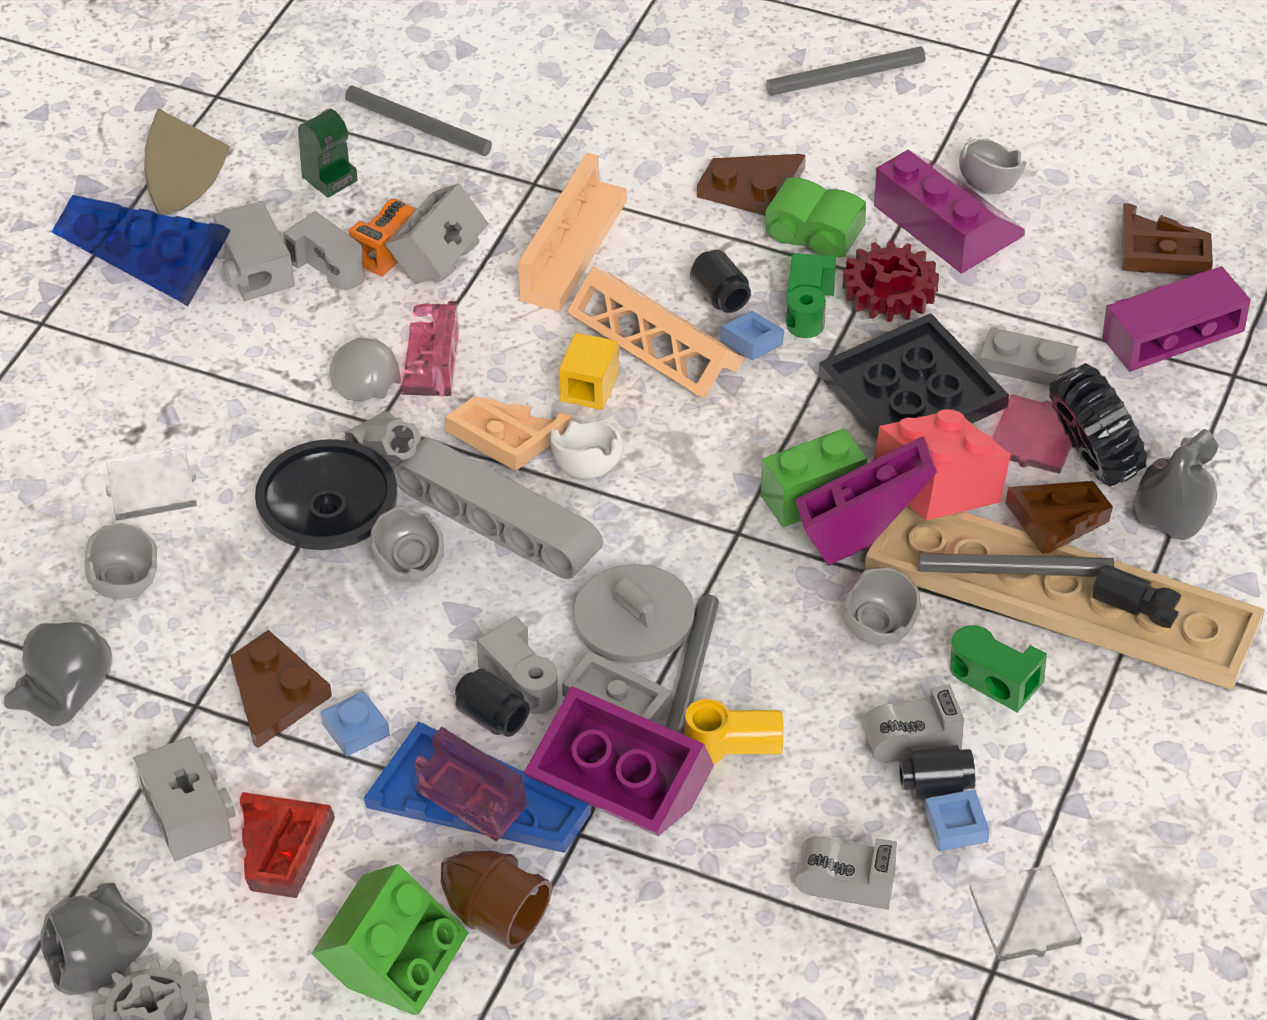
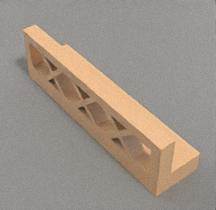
M585 154L518 261L520 301L560 312L627 202L626 188L599 181L598 155Z
M594 266L591 268L567 310V313L608 339L618 341L619 346L702 398L707 396L723 367L737 373L745 359L738 352L627 283ZM597 289L605 295L607 312L592 317L584 312ZM616 302L624 307L617 309ZM631 313L637 314L640 333L629 337L622 336L619 317ZM609 321L610 328L603 323ZM649 322L656 326V328L650 329ZM669 334L674 354L658 359L654 354L652 338ZM642 342L643 348L639 347L635 343ZM682 343L690 347V349L683 351ZM701 354L709 359L710 362L698 383L688 377L685 359ZM676 362L677 370L671 367L669 364Z

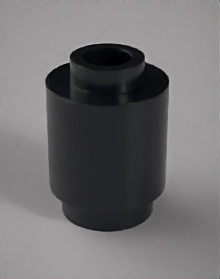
M707 251L695 259L690 271V279L714 308L723 310L725 313H733L746 305L751 296L749 280L724 251Z
M484 668L465 674L455 689L456 709L494 735L513 736L522 728L528 718L530 705L524 701L523 694Z
M958 745L908 749L907 759L899 760L902 790H910L914 800L974 789L976 777L971 749H959Z

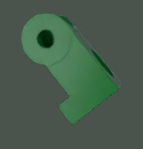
M792 253L787 294L786 325L788 331L794 336L812 338L823 332L826 310L825 295L834 296L836 256Z
M968 625L958 629L952 637L950 670L958 680L1018 713L1044 683L1047 653L1031 645L1024 653H1021L995 640L992 633L986 628Z

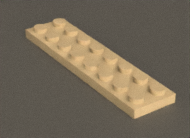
M907 505L873 542L865 560V569L867 570L870 568L889 567L906 574L916 586L1233 690L1262 623L1265 611L1264 608L1115 560V568L1152 582L1151 587L1156 589L1162 587L1170 588L1182 595L1175 610L1179 611V615L1171 628H1164L1155 624L1145 614L1140 613L1136 616L1092 598L1093 587L1097 577L919 572V553L1106 558L1069 545H1064L1050 553L1042 554L1027 532L966 512L926 521Z

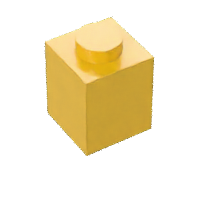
M575 332L559 368L561 402L604 410L619 375L618 341Z

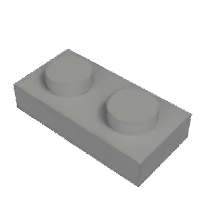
M990 327L979 356V364L990 373L1050 386V383L1057 379L1059 374L1074 367L1078 346Z
M590 651L587 652L562 683V695L566 697L571 686H574L655 723H658L672 705L671 690Z

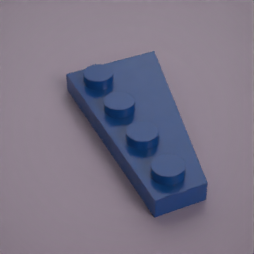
M419 721L364 796V802L368 809L562 853L566 852L591 814L590 805L526 777L523 771Z

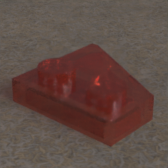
M242 792L239 799L244 816V828H241L242 844L246 851L244 874L250 891L297 898L335 820L331 805Z

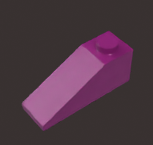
M924 436L795 499L804 530L828 566L872 545L937 473Z

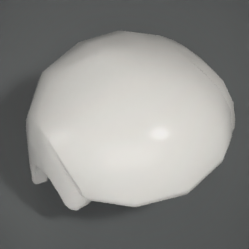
M572 420L569 422V426L564 434L560 435L558 430L555 429L550 434V444L555 462L565 474L580 480H588L605 475L618 464L623 455L622 436L610 423L591 421L579 424Z

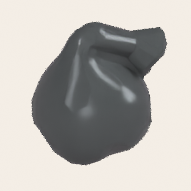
M1203 429L1195 437H1184L1180 447L1174 451L1171 457L1159 458L1146 469L1138 484L1134 500L1137 519L1144 526L1159 530L1178 540L1192 538L1202 529L1217 501V487L1214 477L1203 467L1205 463L1213 459L1219 446L1210 431Z
M42 623L28 632L23 645L22 662L25 675L19 678L15 683V688L5 695L4 706L7 709L28 711L50 726H60L68 723L101 687L110 673L113 657L106 639L99 636L93 627L83 623Z
M115 883L98 885L97 890L91 892L88 897L80 895L63 899L45 915L40 934L41 948L53 984L58 991L64 994L83 995L98 991L100 987L110 984L112 982L111 974L114 972L121 974L127 969L130 963L134 962L142 954L152 939L153 927L151 923L124 901Z

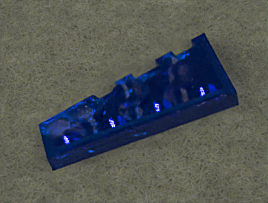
M72 195L51 232L176 301L189 306L231 230L220 224H206L196 222L191 218L171 217L157 214L151 210L141 208L136 210L116 203Z

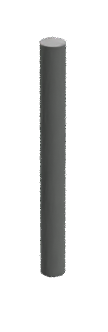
M920 46L766 80L768 94L773 96L919 64L926 60L925 51Z
M351 85L346 91V101L482 156H487L491 151L492 142L488 139Z
M919 553V572L1097 577L1105 565L1114 567V558Z
M710 594L703 595L700 599L666 725L667 728L680 734L684 733L686 709L694 701L719 606V599Z

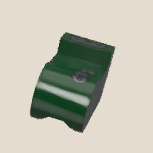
M331 108L326 109L318 116L299 125L298 137L303 179L327 198L358 181L357 169L349 163L346 143L348 140V130L345 122L335 110Z

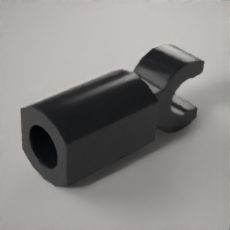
M1105 565L1094 583L1092 598L1136 616L1140 613L1145 614L1155 624L1164 628H1171L1179 615V611L1175 610L1182 595L1170 588H1153L1150 581L1110 565Z

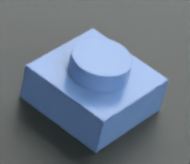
M754 311L721 326L720 341L750 360H754L783 345L784 329Z
M365 691L321 711L322 725L346 757L390 736L388 722Z
M976 790L926 798L925 813L938 851L988 842L990 830Z

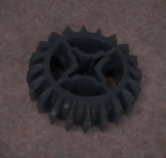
M1087 363L1076 368L1072 367L1059 374V377L1050 383L1049 397L1052 401V407L1058 416L1057 420L1061 423L1064 433L1068 436L1072 447L1079 454L1081 461L1085 462L1089 471L1093 472L1098 480L1110 487L1126 482L1136 476L1137 472L1146 467L1147 453L1144 449V442L1139 436V430L1135 426L1132 416L1128 413L1124 402L1117 395L1115 388L1110 386L1106 377L1102 376L1098 369Z

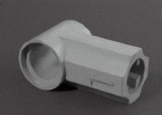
M384 411L345 432V440L371 448L386 461H404L414 456L417 443L421 439L415 423H406L401 418H395L388 411Z

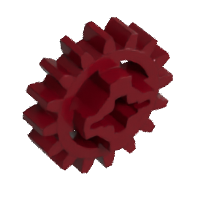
M889 241L887 248H881L876 242L871 243L870 252L859 248L856 250V259L848 258L846 260V270H843L842 288L845 289L846 301H855L854 310L857 312L866 308L869 309V318L871 319L876 318L879 314H885L887 322H892L894 315L900 314L905 320H910L912 310L923 314L925 313L926 303L934 304L935 294L938 292L939 273H935V261H926V252L924 250L915 254L912 253V244L909 243L904 245L903 248H896L894 241Z

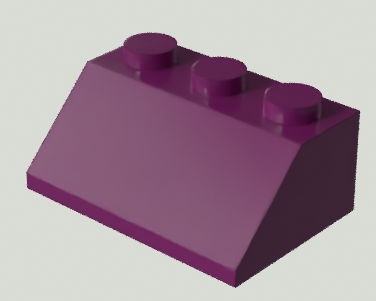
M909 149L876 167L874 207L961 274L1025 236V229L962 181L938 163Z
M571 686L527 765L524 774L526 777L659 837L691 810L714 764L705 744Z

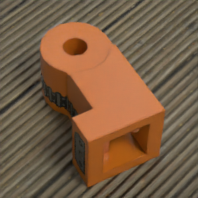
M392 198L386 202L379 214L366 224L358 221L349 229V236L357 240L362 246V265L364 269L383 277L398 263L385 243L415 212L416 207L397 198ZM373 250H376V260L368 256Z

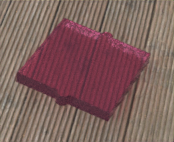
M1011 394L1008 407L1005 408L992 437L997 444L1011 454L1010 461L1019 463V466L1022 468L1032 466L1060 474L1072 447V443L1064 433L1061 423L1057 420L1058 416L1052 407L1051 401L1040 402Z

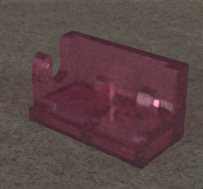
M448 301V304L424 303L416 305L413 308V316H429L434 321L429 323L423 321L410 323L404 377L401 384L402 395L451 396L459 340L457 301Z
M441 726L433 735L435 752L430 761L420 755L416 760L415 770L419 781L416 786L417 792L497 842L528 806L522 776Z

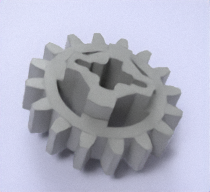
M153 958L149 969L141 970L136 961L130 963L131 974L127 977L117 972L111 974L114 988L100 987L97 991L100 1004L92 1006L94 1020H212L207 988L205 985H199L197 973L192 970L182 976L180 962L178 961L171 963L167 970L161 969L158 958Z

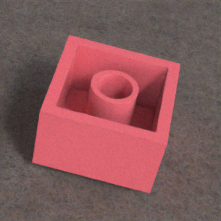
M945 409L936 414L918 418H904L900 422L879 426L873 461L922 436L927 441L937 473L908 504L910 508L926 521L1001 503L1011 454L997 444L990 435L983 433L965 419L964 415L960 412Z

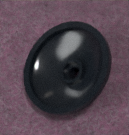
M316 440L286 450L266 466L256 485L255 502L261 522L271 534L281 541L304 549L334 550L354 545L371 536V529L379 515L396 506L398 495L397 482L389 463L371 448L347 440Z

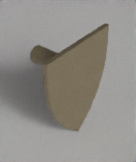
M157 109L150 126L145 145L144 171L149 195L159 216L182 210L198 200L215 182L230 149L229 145L161 109Z

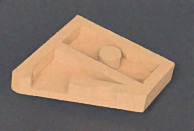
M474 396L445 416L444 431L512 470L517 471L551 446L550 434L553 429L558 430L560 435L564 434L569 426V422L572 421V416L558 412L556 420L530 416L531 407L502 404L496 400Z

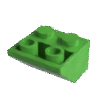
M396 864L362 874L311 954L346 988L409 1014L416 1015L422 1011L469 932L405 869Z

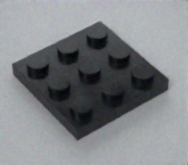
M932 313L819 363L818 376L876 440L879 426L900 422L904 418H918L948 409L960 412L964 415L965 419L973 424L1008 407L1009 394Z

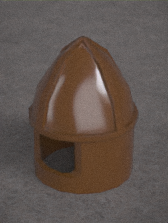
M465 851L445 858L441 862V886L450 909L470 929H477L506 948L515 949L528 939L542 920L551 899L552 884L540 874H530L518 868V859L512 854H503L496 851ZM538 888V892L536 893V895H531V893Z

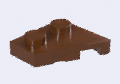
M1094 481L1008 487L1005 504L1042 554L1050 553L1108 523L1113 509V505Z
M269 630L230 655L243 709L248 720L252 742L257 748L332 697L330 684Z

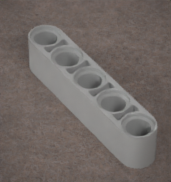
M422 439L416 446V454L398 462L392 468L397 486L408 496L563 579L573 578L603 546L600 532L585 518L435 439Z

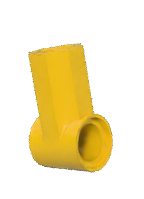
M701 699L691 703L686 709L683 735L705 744L713 764L721 761L726 754H782L783 715L780 710H728L722 703L716 700Z

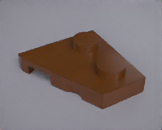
M783 154L713 158L697 184V198L766 216L765 210L786 179L792 177L800 178L805 169L806 155Z
M1123 203L1122 270L1143 273L1159 272L1193 275L1212 269L1211 233L1195 227L1183 226L1176 220L1163 215L1158 218V222L1136 215V205Z

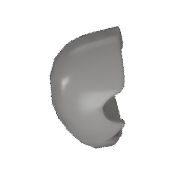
M973 139L969 143H965L959 156L960 171L968 184L987 194H1001L1013 188L1020 179L1027 164L1026 161L1021 163V152L1019 150L1009 152L1004 146L990 139Z
M356 338L340 347L331 360L330 376L332 386L346 400L365 401L371 397L384 399L394 382L397 384L401 383L400 369L393 351L378 339Z
M396 506L379 515L371 529V552L377 566L386 575L401 581L416 582L427 578L438 568L444 557L443 534L427 513L419 514L407 510L405 506Z
M125 523L102 527L92 534L87 542L84 564L88 583L92 585L96 592L105 597L122 600L140 596L153 583L157 570V545L155 541L142 528Z
M889 567L865 570L845 597L843 618L846 626L860 640L876 646L899 642L910 632L920 613L921 601L918 587L906 574Z

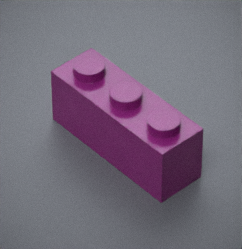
M1223 266L1107 305L1102 338L1127 370L1131 372L1244 332L1251 299Z

